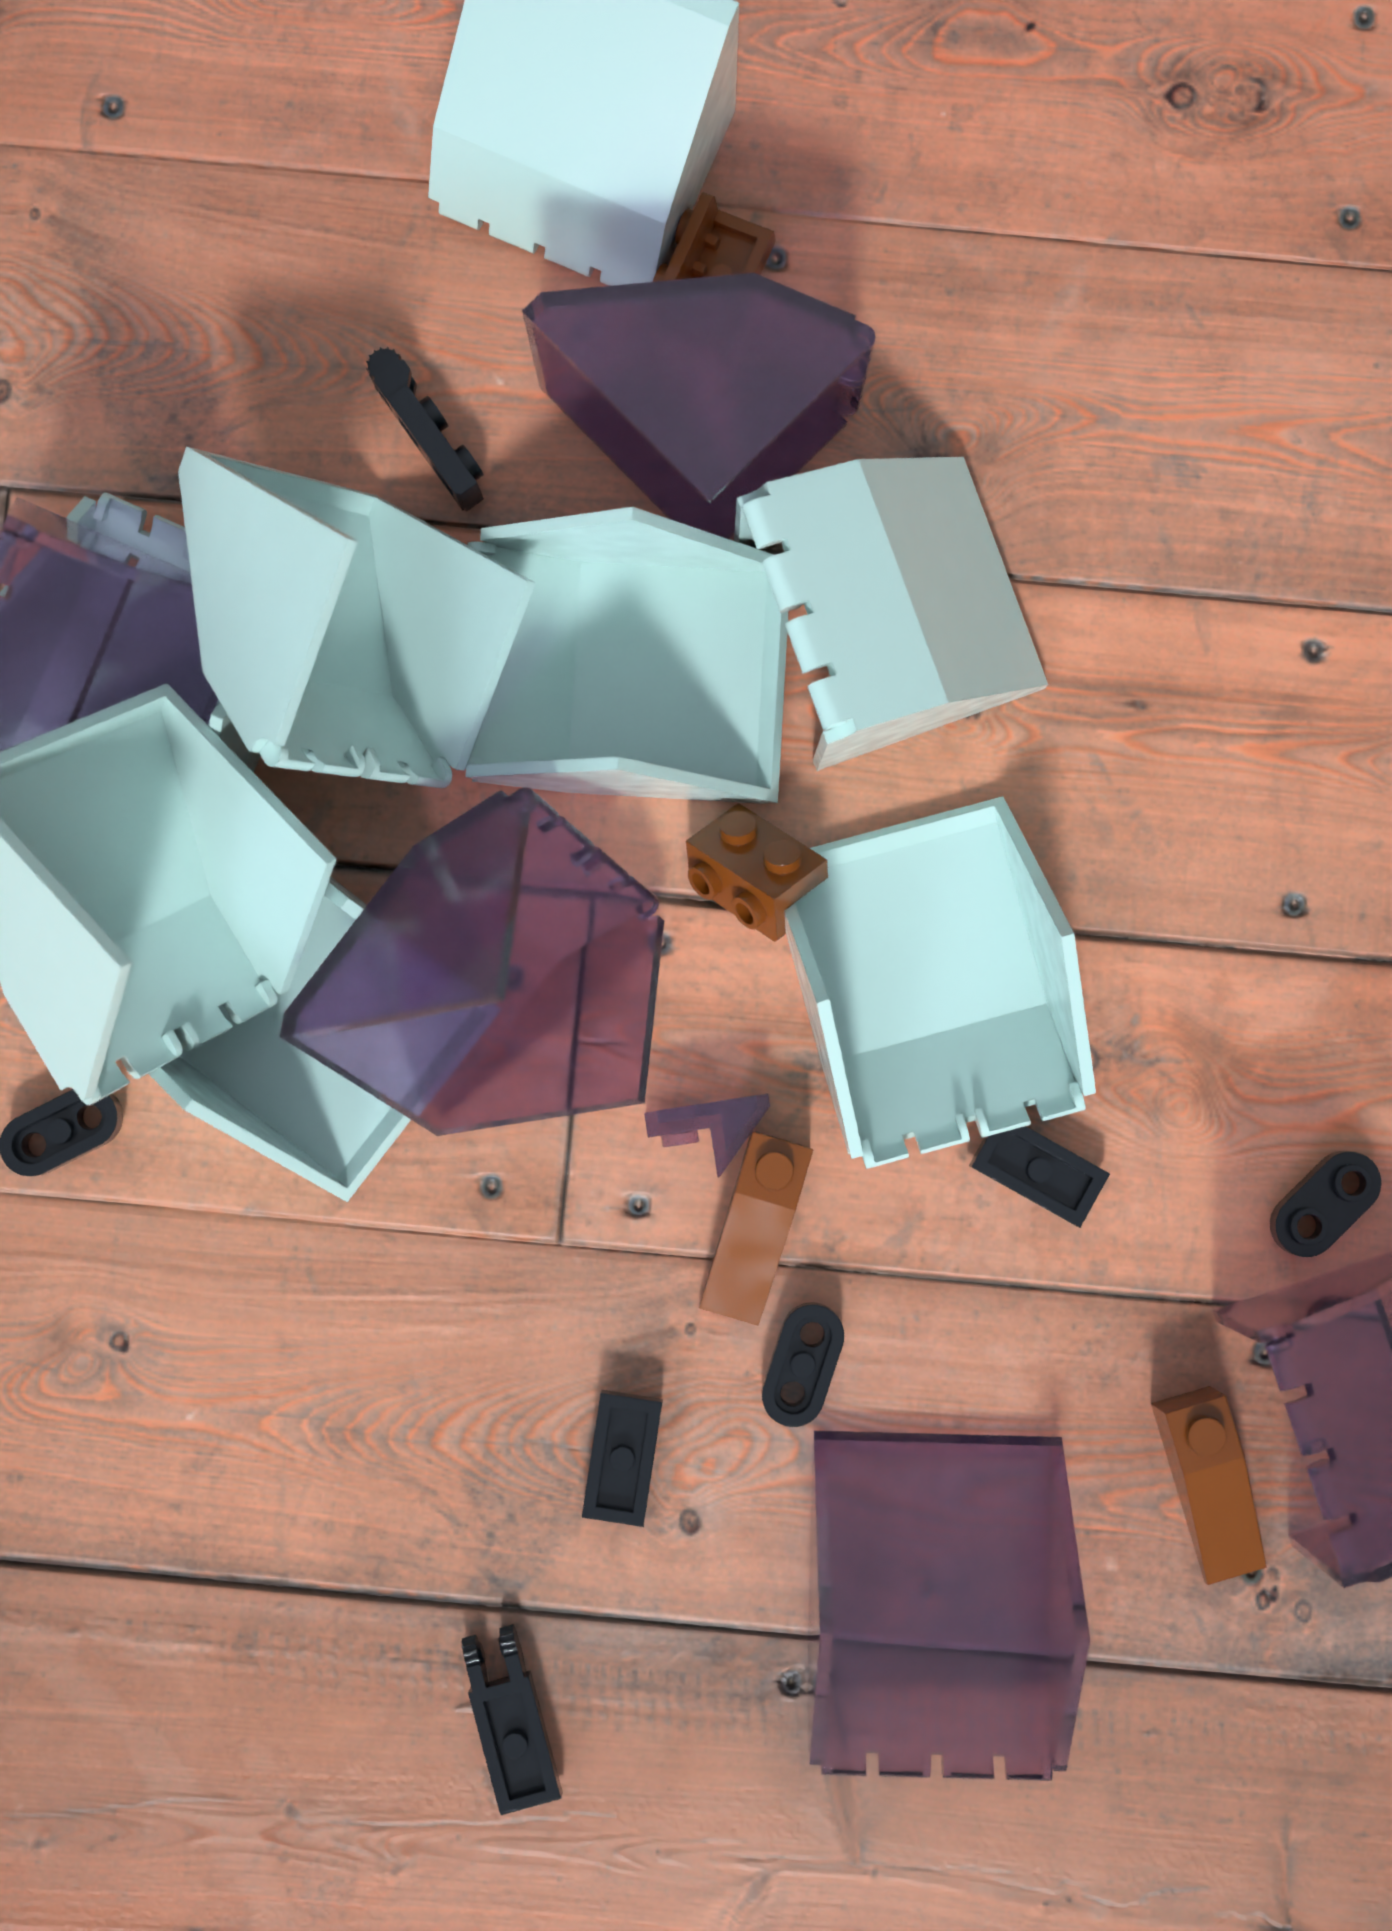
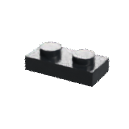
M1026 1126L984 1137L969 1164V1167L1081 1228L1110 1175L1107 1171Z
M601 1390L582 1518L644 1527L663 1399Z

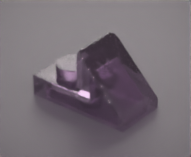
M768 1093L645 1112L648 1138L661 1136L662 1146L671 1147L699 1142L698 1130L710 1128L717 1177L719 1178L770 1107Z

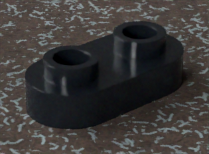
M72 1089L13 1119L7 1124L0 1137V1155L2 1160L10 1170L22 1176H38L50 1173L111 1142L122 1127V1106L113 1093L93 1103L92 1105L100 1110L102 1119L100 1124L92 1129L85 1124L83 1119L85 1110L91 1105L85 1104ZM35 1133L41 1134L46 1141V1149L40 1156L32 1154L28 1147L29 1139Z
M1350 1151L1334 1152L1323 1158L1275 1206L1270 1217V1231L1276 1244L1284 1251L1300 1257H1314L1330 1248L1377 1200L1381 1191V1175L1375 1163L1363 1154ZM1353 1171L1359 1177V1187L1354 1193L1347 1194L1342 1188V1178L1347 1172ZM1309 1214L1314 1218L1316 1228L1311 1236L1303 1238L1298 1232L1297 1225L1301 1217Z
M815 1302L800 1304L793 1308L783 1321L761 1390L766 1412L774 1421L783 1426L800 1427L806 1425L818 1416L823 1407L844 1343L843 1325L836 1313L826 1305ZM815 1322L823 1327V1337L816 1344H807L800 1338L801 1329L807 1323ZM788 1382H798L804 1388L803 1397L796 1403H788L780 1395L782 1387Z

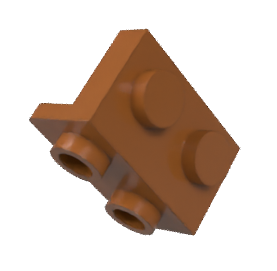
M702 192L694 210L687 208L683 213L676 230L675 243L678 246L669 265L665 263L660 265L651 285L650 297L653 299V305L660 324L727 350L776 242L774 231L718 210L715 196Z
M740 803L686 840L689 868L688 879L696 893L706 900L712 899L734 914L745 927L752 930L756 929L774 942L786 934L784 911L828 878L826 858Z

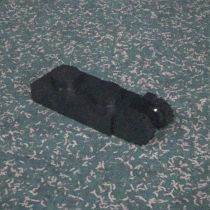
M380 347L377 351L373 350L374 353L369 355V361H366L368 365L366 369L377 392L380 391L381 398L462 511L464 509L466 511L470 510L484 500L476 481L484 476L481 468L463 444L455 450L451 447L441 433L449 425L431 398L427 395L418 401L415 397L416 381L412 377L409 366L404 359L401 360L400 354H396L395 349L390 350L388 347L386 349Z
M514 1624L499 1628L500 1636L498 1638L500 1651L505 1659L509 1676L488 1682L484 1649L478 1637L472 1635L461 1638L464 1661L471 1684L468 1695L501 1815L562 1799L563 1794L531 1670L526 1671L522 1648Z

